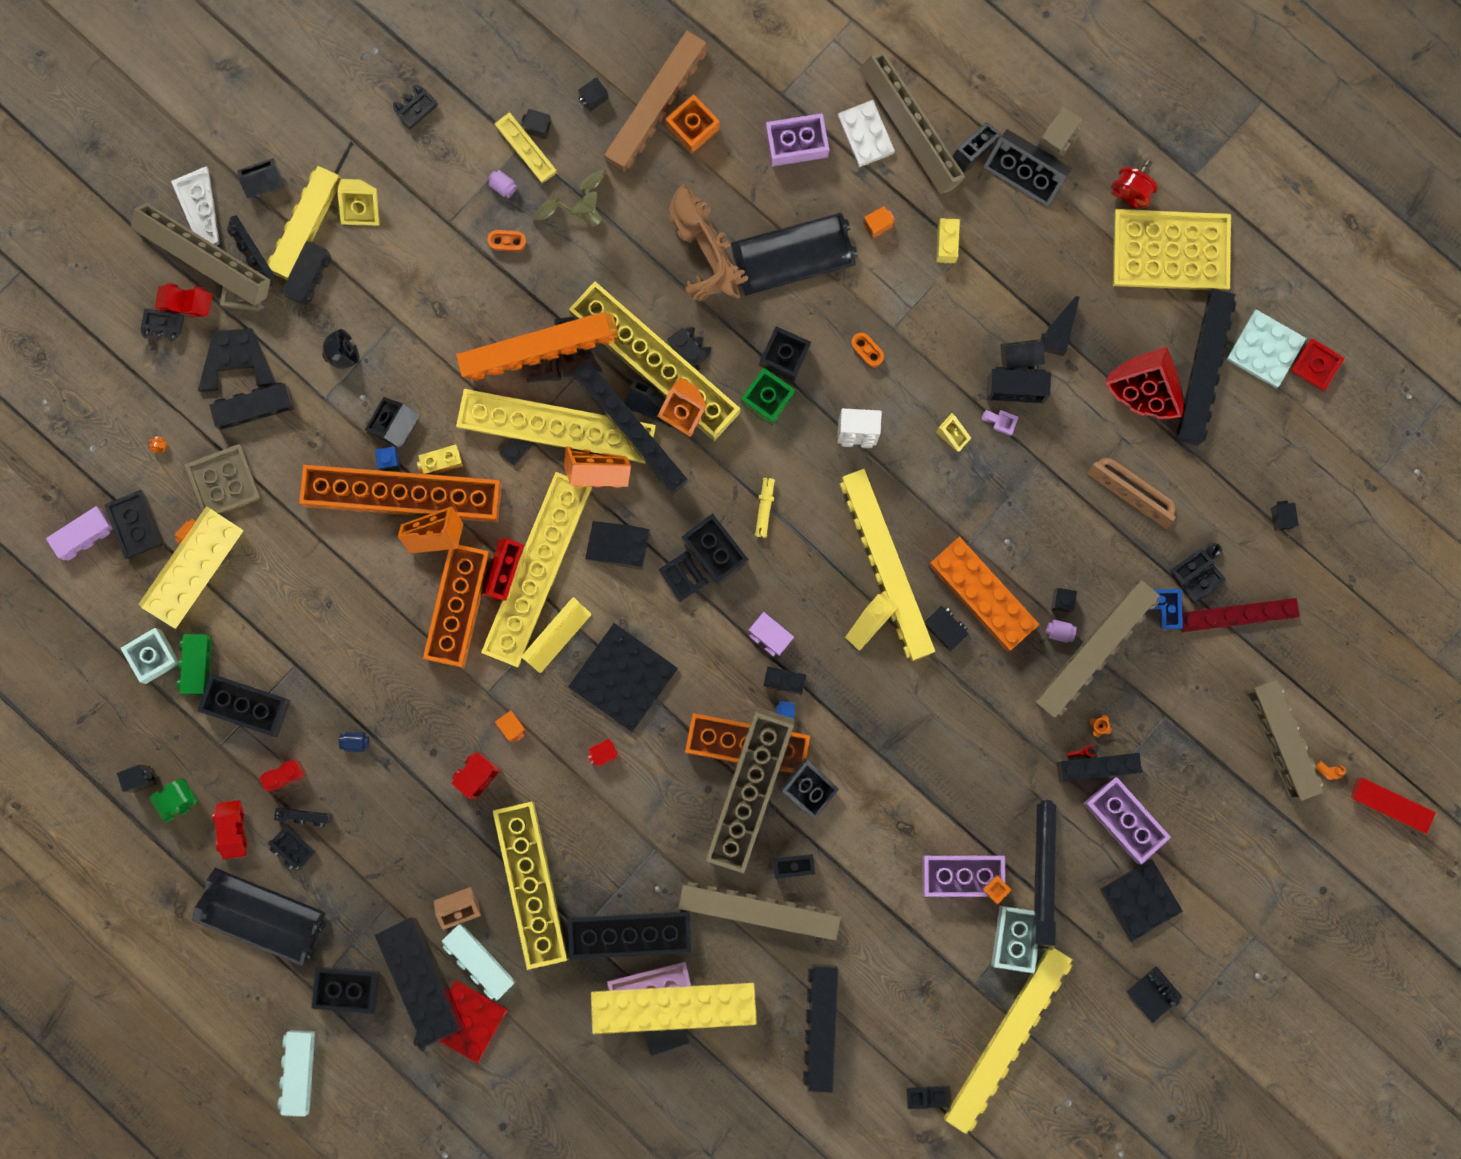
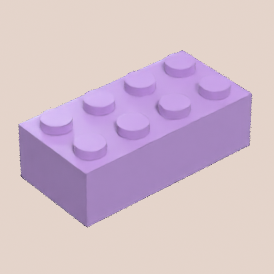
M1112 777L1083 803L1136 864L1145 862L1171 838L1117 777Z
M922 856V893L924 897H989L982 889L996 875L1005 883V856Z

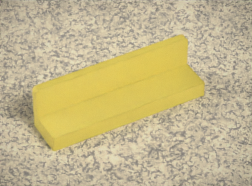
M573 597L521 657L539 673H542L589 619L591 613Z

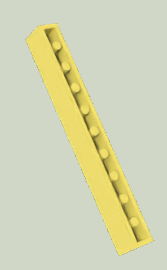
M865 469L843 476L841 479L842 483H839L843 494H847L849 501H846L850 512H854L856 517L854 519L857 531L861 530L863 535L861 537L864 549L868 548L870 553L868 556L871 567L875 566L877 571L875 574L878 585L882 584L884 589L882 594H885L898 606L890 617L892 621L897 623L898 628L896 632L899 639L904 641L905 647H903L906 658H910L912 662L933 654L935 649Z
M1055 948L1045 950L1035 967V973H1031L945 1114V1121L967 1134L968 1130L972 1131L977 1123L976 1117L979 1113L982 1114L988 1105L986 1103L988 1097L995 1094L998 1089L996 1084L1000 1078L1003 1079L1008 1073L1009 1068L1007 1066L1011 1060L1015 1061L1020 1052L1018 1050L1021 1043H1026L1030 1036V1033H1028L1032 1026L1035 1027L1041 1017L1039 1013L1042 1009L1048 1007L1051 1001L1049 997L1053 991L1056 992L1062 983L1060 979L1063 974L1066 975L1072 967V964H1070L1071 958Z

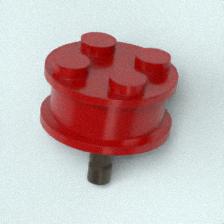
M1146 159L1140 170L1122 167L1119 171L1118 180L1111 184L1112 195L1126 201V204L1131 208L1147 207L1150 204L1149 198L1151 194L1156 193L1158 190L1157 183L1147 175L1153 162Z

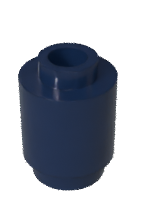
M365 732L341 733L339 748L344 749L345 752H365V749L369 748V736H366Z

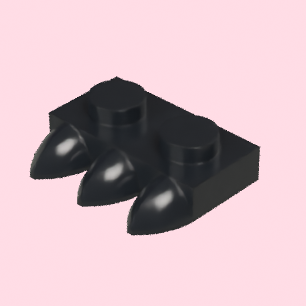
M413 85V92L416 97L407 93L403 94L406 106L399 102H393L395 113L409 129H412L438 106V102L419 85Z
M144 309L141 324L142 336L146 339L154 331V335L159 341L167 333V337L172 343L179 334L181 335L184 315Z
M695 327L681 328L669 337L667 341L684 360L695 368L709 357L711 347L699 348L703 342V337L691 339L695 332Z

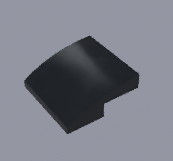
M1202 548L1170 570L1177 583L1194 604L1226 582V578L1214 566V561Z

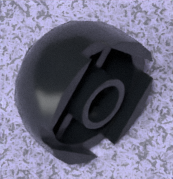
M339 329L330 333L323 342V359L337 369H346L359 362L357 346L354 345L352 347L350 342L352 337L345 330Z

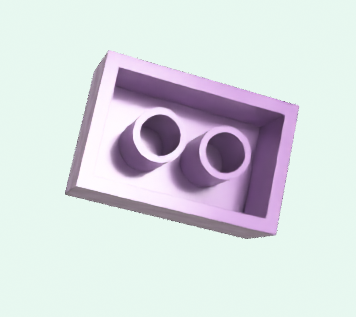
M823 113L766 122L765 131L772 166L828 158L829 145Z

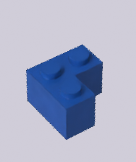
M1153 589L1160 595L1157 598L1159 603L1154 608L1160 609V628L1183 629L1182 589Z

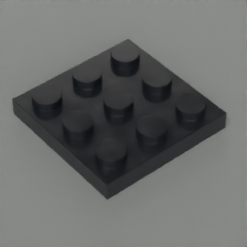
M1152 859L1100 888L1131 942L1183 912Z

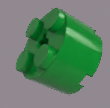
M182 778L163 787L164 790L160 794L157 791L149 798L165 824L172 821L179 813L181 816L187 814L192 810L191 807L198 803L191 787Z

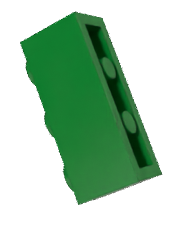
M183 634V639L180 640L182 659H179L178 663L179 670H181V678L177 682L180 694H204L210 677L212 636Z

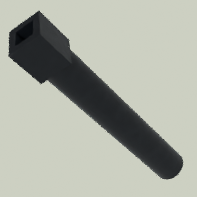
M1042 800L1041 803L1037 804L1034 923L1032 924L1031 948L1052 950L1056 946L1054 913L1057 805L1053 804V801Z

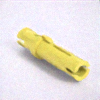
M763 478L762 491L758 498L760 505L754 535L756 537L762 536L767 538L771 502L774 501L772 495L775 479Z

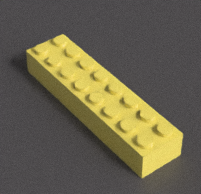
M528 802L494 810L495 824L527 970L567 961L569 958L534 802Z
M754 983L591 992L593 1034L756 1025Z

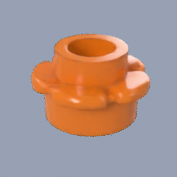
M153 437V439L148 441V444H150L149 450L155 453L165 452L166 446H168V443L162 437Z

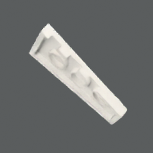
M206 166L171 182L192 231L212 244L219 245L220 241L209 169Z

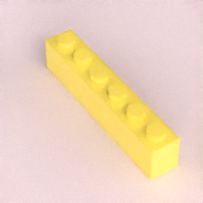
M317 166L316 170L311 172L310 182L307 188L305 187L302 190L301 200L299 204L295 205L292 212L293 216L284 227L285 233L282 239H278L275 246L276 251L267 261L273 274L285 280L288 279L306 240L312 243L341 181L339 175L320 166Z

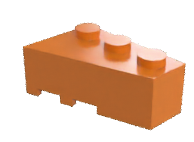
M566 446L564 469L570 485L598 488L602 486H612L614 488L628 487L631 469L628 457L604 452L602 456L590 454L591 450L584 449V452L573 451L572 447Z
M451 506L401 524L398 538L410 554L457 549L464 523Z

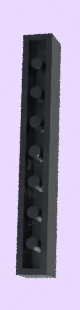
M1212 289L1208 293L1176 441L1198 446L1207 438L1208 430H1205L1212 416V411L1209 410L1216 398L1214 388L1220 380L1218 370L1224 362L1222 352L1227 347L1228 338L1226 334L1227 330L1230 331L1233 321L1230 319L1231 312L1235 311L1237 301H1234L1235 294Z
M588 359L572 371L573 377L672 495L688 483L685 475Z

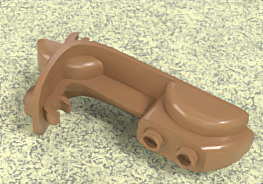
M683 183L677 189L670 202L669 219L674 225H677L679 229L677 233L683 241L686 240L692 243L697 240L715 274L704 281L700 276H695L697 283L693 284L691 281H687L688 286L685 288V291L694 300L702 301L710 294L719 291L732 298L740 299L737 285L746 282L748 276L741 278L745 271L738 270L739 267L733 265L725 249L731 245V242L726 241L722 243V239L727 235L724 232L716 233L707 216L710 208L703 209L708 203H700L701 198H697L690 188Z

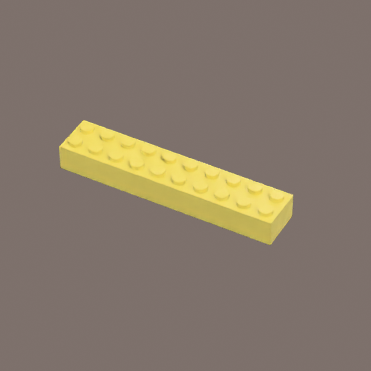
M594 281L570 307V315L575 320L601 312L613 314L619 337L614 338L613 343L605 344V346L648 384L654 386L665 398H667L671 387L681 377L698 387L707 407L697 427L713 441L740 414V408L597 282Z

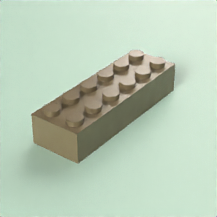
M1274 680L1246 690L1245 693L1290 802L1303 801L1323 793V782L1315 773V763L1308 756L1306 751L1308 746L1305 740L1300 737L1299 724L1296 720H1293L1291 715L1292 707L1284 698L1283 694L1285 691L1282 684Z

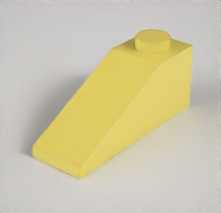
M878 594L866 607L845 638L860 651L896 611L898 606L885 594Z

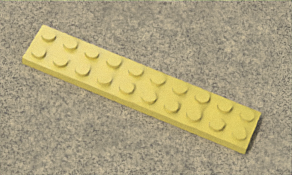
M464 389L457 428L560 448L570 446L572 450L581 452L587 449L591 450L590 453L602 455L603 452L628 457L629 461L645 463L605 415ZM640 422L654 438L656 425Z
M555 472L519 559L507 600L501 603L482 649V654L519 668L522 660L521 656L525 653L592 486L575 487L570 485L566 475Z

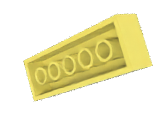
M206 506L139 602L140 607L176 629L244 530Z

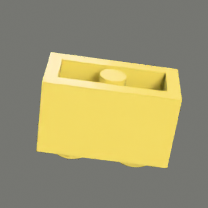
M940 218L936 262L956 263L958 258L960 219Z

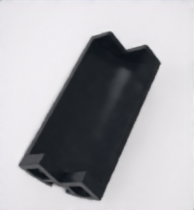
M841 212L731 242L735 265L739 267L738 270L745 271L741 278L748 276V280L741 283L744 295H750L855 266V257H858L855 245L852 246L848 238V231L850 230L848 219H844Z
M215 868L206 880L203 896L194 907L192 921L303 966L307 959L310 960L315 951L313 946L319 932H323L326 926V921H323L326 912Z

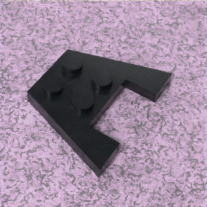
M252 328L213 332L198 387L199 392L219 390L217 371L255 368L257 386H267L276 383Z

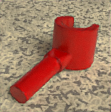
M1088 745L1082 750L1067 753V758L1083 755L1085 757H1093L1096 754L1090 755L1088 748L1095 746Z

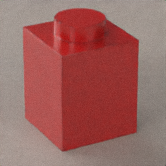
M610 738L589 748L590 753L587 755L591 764H596L597 767L619 757Z

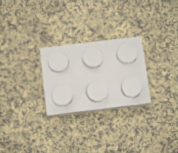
M873 100L837 114L859 167L894 154V148Z

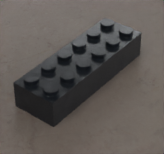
M690 911L568 918L570 959L692 952Z
M410 917L374 935L422 1047H429L465 1029L417 918Z
M812 964V969L808 968V982H811V989H807V1003H810V1009H806V1023H809V1030H805V1042L808 1044V1050H804V1063L807 1065V1071H803V1083L808 1091L833 1093L838 967L836 965Z

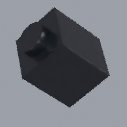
M597 77L578 89L579 102L584 108L587 106L590 111L609 99L608 91Z
M528 109L527 115L524 114L521 121L524 131L527 134L547 139L552 123L551 115Z
M1288 500L1276 502L1277 505L1271 508L1274 531L1298 527L1296 504L1289 503Z
M1056 588L1053 593L1051 610L1068 613L1074 611L1077 591Z

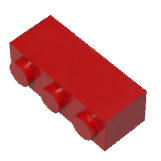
M507 538L499 539L481 595L497 601L507 600L524 544Z

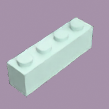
M462 923L442 940L445 944L443 946L445 951L450 955L454 954L458 958L456 961L458 965L464 970L467 968L472 973L470 975L472 980L476 984L481 983L486 988L484 992L490 999L495 998L498 1000L516 983Z
M290 1030L287 1032V1035H284L283 1047H286L285 1056H282L281 1067L284 1068V1076H281L280 1089H283L282 1097L279 1098L278 1109L281 1110V1115L306 1116L309 1114L315 1031Z

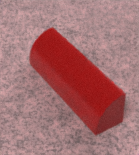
M1357 778L1351 796L1353 800L1425 834L1428 833L1436 814L1435 811L1365 778Z

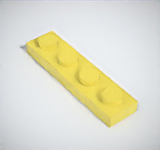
M510 112L495 123V127L541 184L557 173V170Z

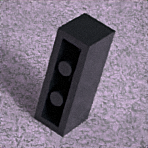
M306 240L281 291L286 298L304 306L311 302L316 285H319L322 281V272L331 262L329 251Z

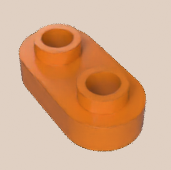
M494 230L489 233L487 238L490 248L495 251L520 252L526 247L527 243L524 234L519 231ZM496 239L501 240V243L495 244L494 242ZM519 240L520 244L514 245V241Z
M860 332L853 336L851 346L859 357L870 367L881 365L884 353L866 333ZM863 341L864 346H858L857 342ZM875 355L877 360H871L870 356Z

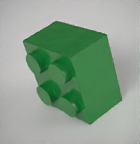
M763 368L741 398V404L772 426L794 397L795 389Z

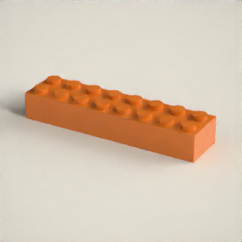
M601 312L458 353L456 357L461 376L469 378V380L479 381L485 379V375L496 376L503 374L505 369L514 371L521 369L523 364L531 366L541 363V359L559 358L558 354L571 355L577 353L579 348L588 350L595 348L597 343H603V345L613 343L614 338H618L619 335L613 314Z

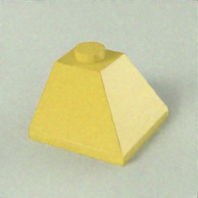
M341 179L337 189L341 224L379 226L377 189L359 179Z

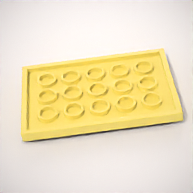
M1116 209L1114 211L1113 286L1229 291L1231 214Z

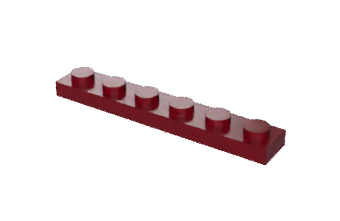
M1297 598L1182 612L1183 629L1181 631L1185 633L1299 618Z

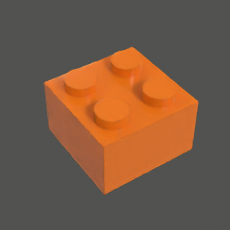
M694 94L665 119L666 128L691 154L720 129V121Z

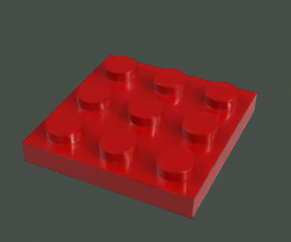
M455 980L449 993L465 1029L439 1042L478 1063L508 1009L460 981Z

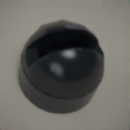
M1212 543L1206 547L1205 552L1211 559H1217L1222 554V547L1217 543ZM1215 547H1217L1218 550L1216 551L1215 555H1212L1211 553L1213 552Z

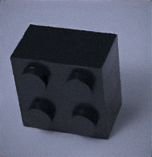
M776 326L760 359L759 366L795 382L811 347V341Z

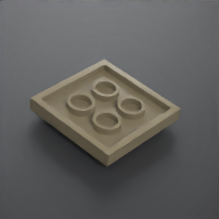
M241 444L185 464L202 512L207 506L220 515L261 499Z

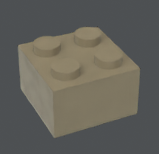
M1063 107L1041 137L1037 147L1056 159L1058 157L1062 159L1070 144H1073L1079 135L1078 133L1082 129L1080 127L1082 119Z

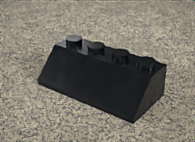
M1008 129L1001 135L983 167L1049 207L1072 170L1070 166Z

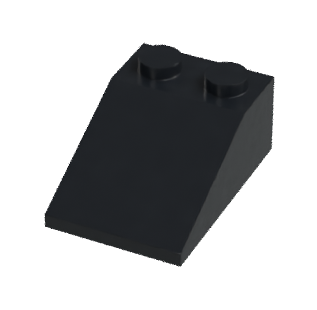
M593 521L585 559L643 570L650 529Z
M806 758L780 789L792 803L814 820L839 790L835 784Z

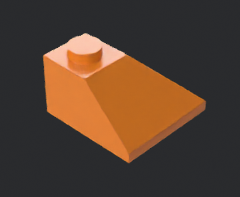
M681 377L671 387L658 417L691 437L707 406L698 387Z

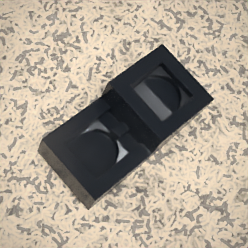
M949 1086L906 1088L908 1109L950 1107Z

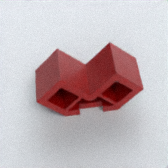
M167 283L166 285L158 286L154 309L178 314H189L191 317L196 318L209 316L212 293L205 292V288L195 286L193 289L183 290L178 288L177 284Z
M240 800L216 803L215 812L212 813L217 837L215 847L216 851L220 852L222 859L244 857L247 854L248 841L243 829L245 813Z

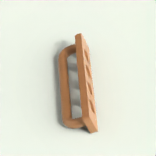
M1107 457L1102 458L1100 461L1095 462L1088 470L1087 474L1163 528L1168 529L1175 521L1174 513L1176 509L1173 501L1115 460ZM1105 465L1112 467L1114 470H1116L1124 477L1132 481L1134 484L1142 488L1144 491L1152 495L1154 498L1162 502L1164 505L1167 506L1168 510H1165L1160 505L1152 501L1150 498L1142 494L1140 491L1132 487L1130 484L1122 480L1120 477L1112 473L1110 470L1105 468Z

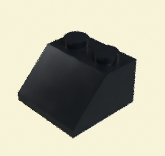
M383 397L365 431L393 446L402 448L412 428L417 424L420 414L403 403Z

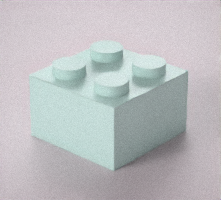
M158 628L150 630L121 647L122 652L141 683H149L178 666L179 659L163 631Z

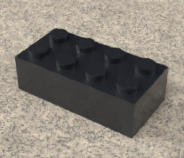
M211 674L197 711L278 738L291 700Z

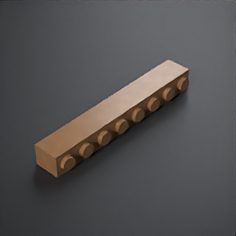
M689 31L685 32L604 154L607 163L624 173L627 168H632L635 163V156L643 151L646 145L645 141L655 133L656 124L658 121H663L666 116V109L668 106L672 107L675 103L676 94L679 90L682 91L687 83L686 79L696 71V64L699 59H704L707 53L705 41Z

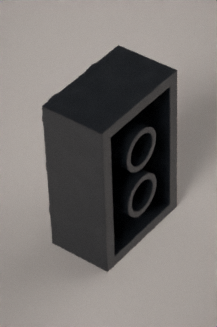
M995 367L987 377L986 400L1044 404L1050 397L1051 372H1046L1045 369L1026 371V368L1007 370L1006 367Z
M713 513L681 537L683 543L717 586L749 563L747 556Z
M316 967L311 1009L371 1014L376 1012L380 971Z

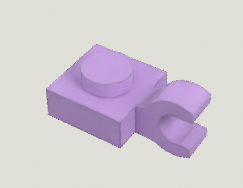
M986 410L981 420L994 423V430L1011 436L1018 416L1002 410L999 411L998 415Z

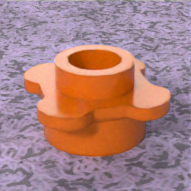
M1102 715L1101 718H1092L1090 720L1095 737L1112 732L1108 716Z

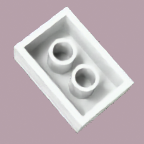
M842 409L838 420L837 443H841L844 447H853V444H859L863 448H872L873 445L877 444L880 437L882 411Z

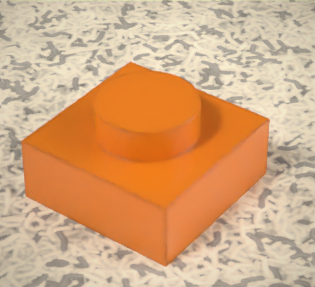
M998 875L982 889L996 904L1011 891Z

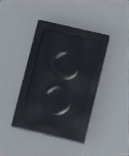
M142 490L104 504L125 559L164 545Z

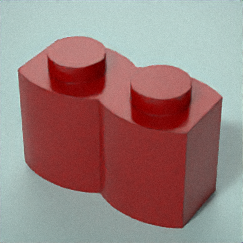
M291 760L283 763L278 769L264 772L259 779L265 791H278L288 783L301 780L306 775L301 761Z

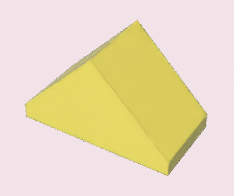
M952 413L936 431L957 452L971 439L970 435Z

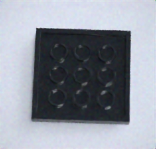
M613 623L568 687L633 733L678 670V667Z

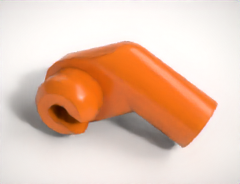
M1322 761L1315 765V769L1328 780L1341 779L1346 774L1345 767L1341 765L1328 767Z

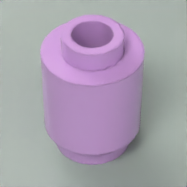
M500 170L497 172L493 171L488 178V185L503 197L510 198L517 189V185L514 184L515 181Z
M1053 619L1052 623L1049 622L1047 625L1046 634H1049V639L1066 643L1068 641L1073 642L1077 627L1072 626L1071 623Z

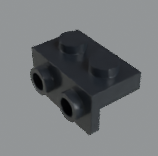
M288 825L273 840L267 843L270 846L269 850L278 857L280 855L284 858V864L291 870H301L316 853Z

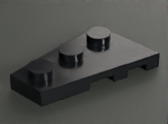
M574 317L554 319V326L574 321L575 319ZM579 348L577 353L571 355L559 354L563 377L573 376L572 371L587 359L598 372H602L591 349L584 350V348Z

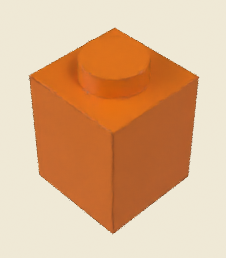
M885 206L865 216L863 224L873 239L893 227L894 216L890 210L887 211Z
M512 710L495 721L509 742L513 740L517 742L525 736L523 733L526 729Z

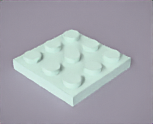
M1255 310L1226 360L1277 389L1306 338L1260 311Z

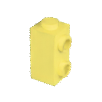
M457 445L418 455L420 461L417 462L419 472L423 474L436 475L463 467Z

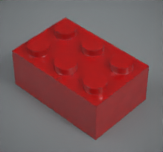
M479 752L471 753L465 760V767L461 770L458 769L451 777L453 779L451 784L472 800H477L502 770L488 757Z

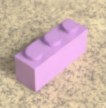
M95 506L47 537L46 540L59 559L70 560L81 549L90 548L95 540L107 537L113 527L104 511Z

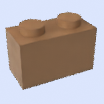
M472 887L434 900L435 916L442 930L481 916L479 902Z

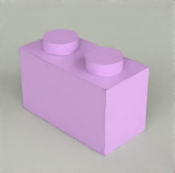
M765 612L761 614L748 631L751 634L749 637L757 644L759 642L766 646L764 650L771 656L776 654L779 657L794 639L793 635Z

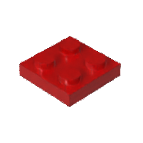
M1311 338L1290 372L1324 392L1345 358Z

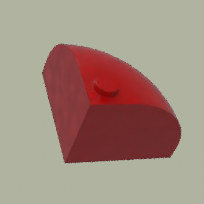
M1167 346L1128 360L1114 369L1107 377L1105 383L1108 389L1119 402L1121 401L1128 406L1129 410L1142 416L1157 417L1156 419L1182 417L1184 404L1181 384Z

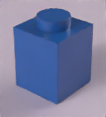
M395 447L375 450L377 469L379 471L401 470L398 451Z

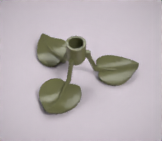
M606 169L596 171L582 181L579 189L580 191H585V196L572 208L559 201L558 197L545 201L535 213L534 224L536 221L546 219L554 213L558 206H562L570 211L572 215L578 216L580 220L584 219L591 228L598 225L602 220L601 215L595 209L598 193L589 192L590 189H594L601 182Z

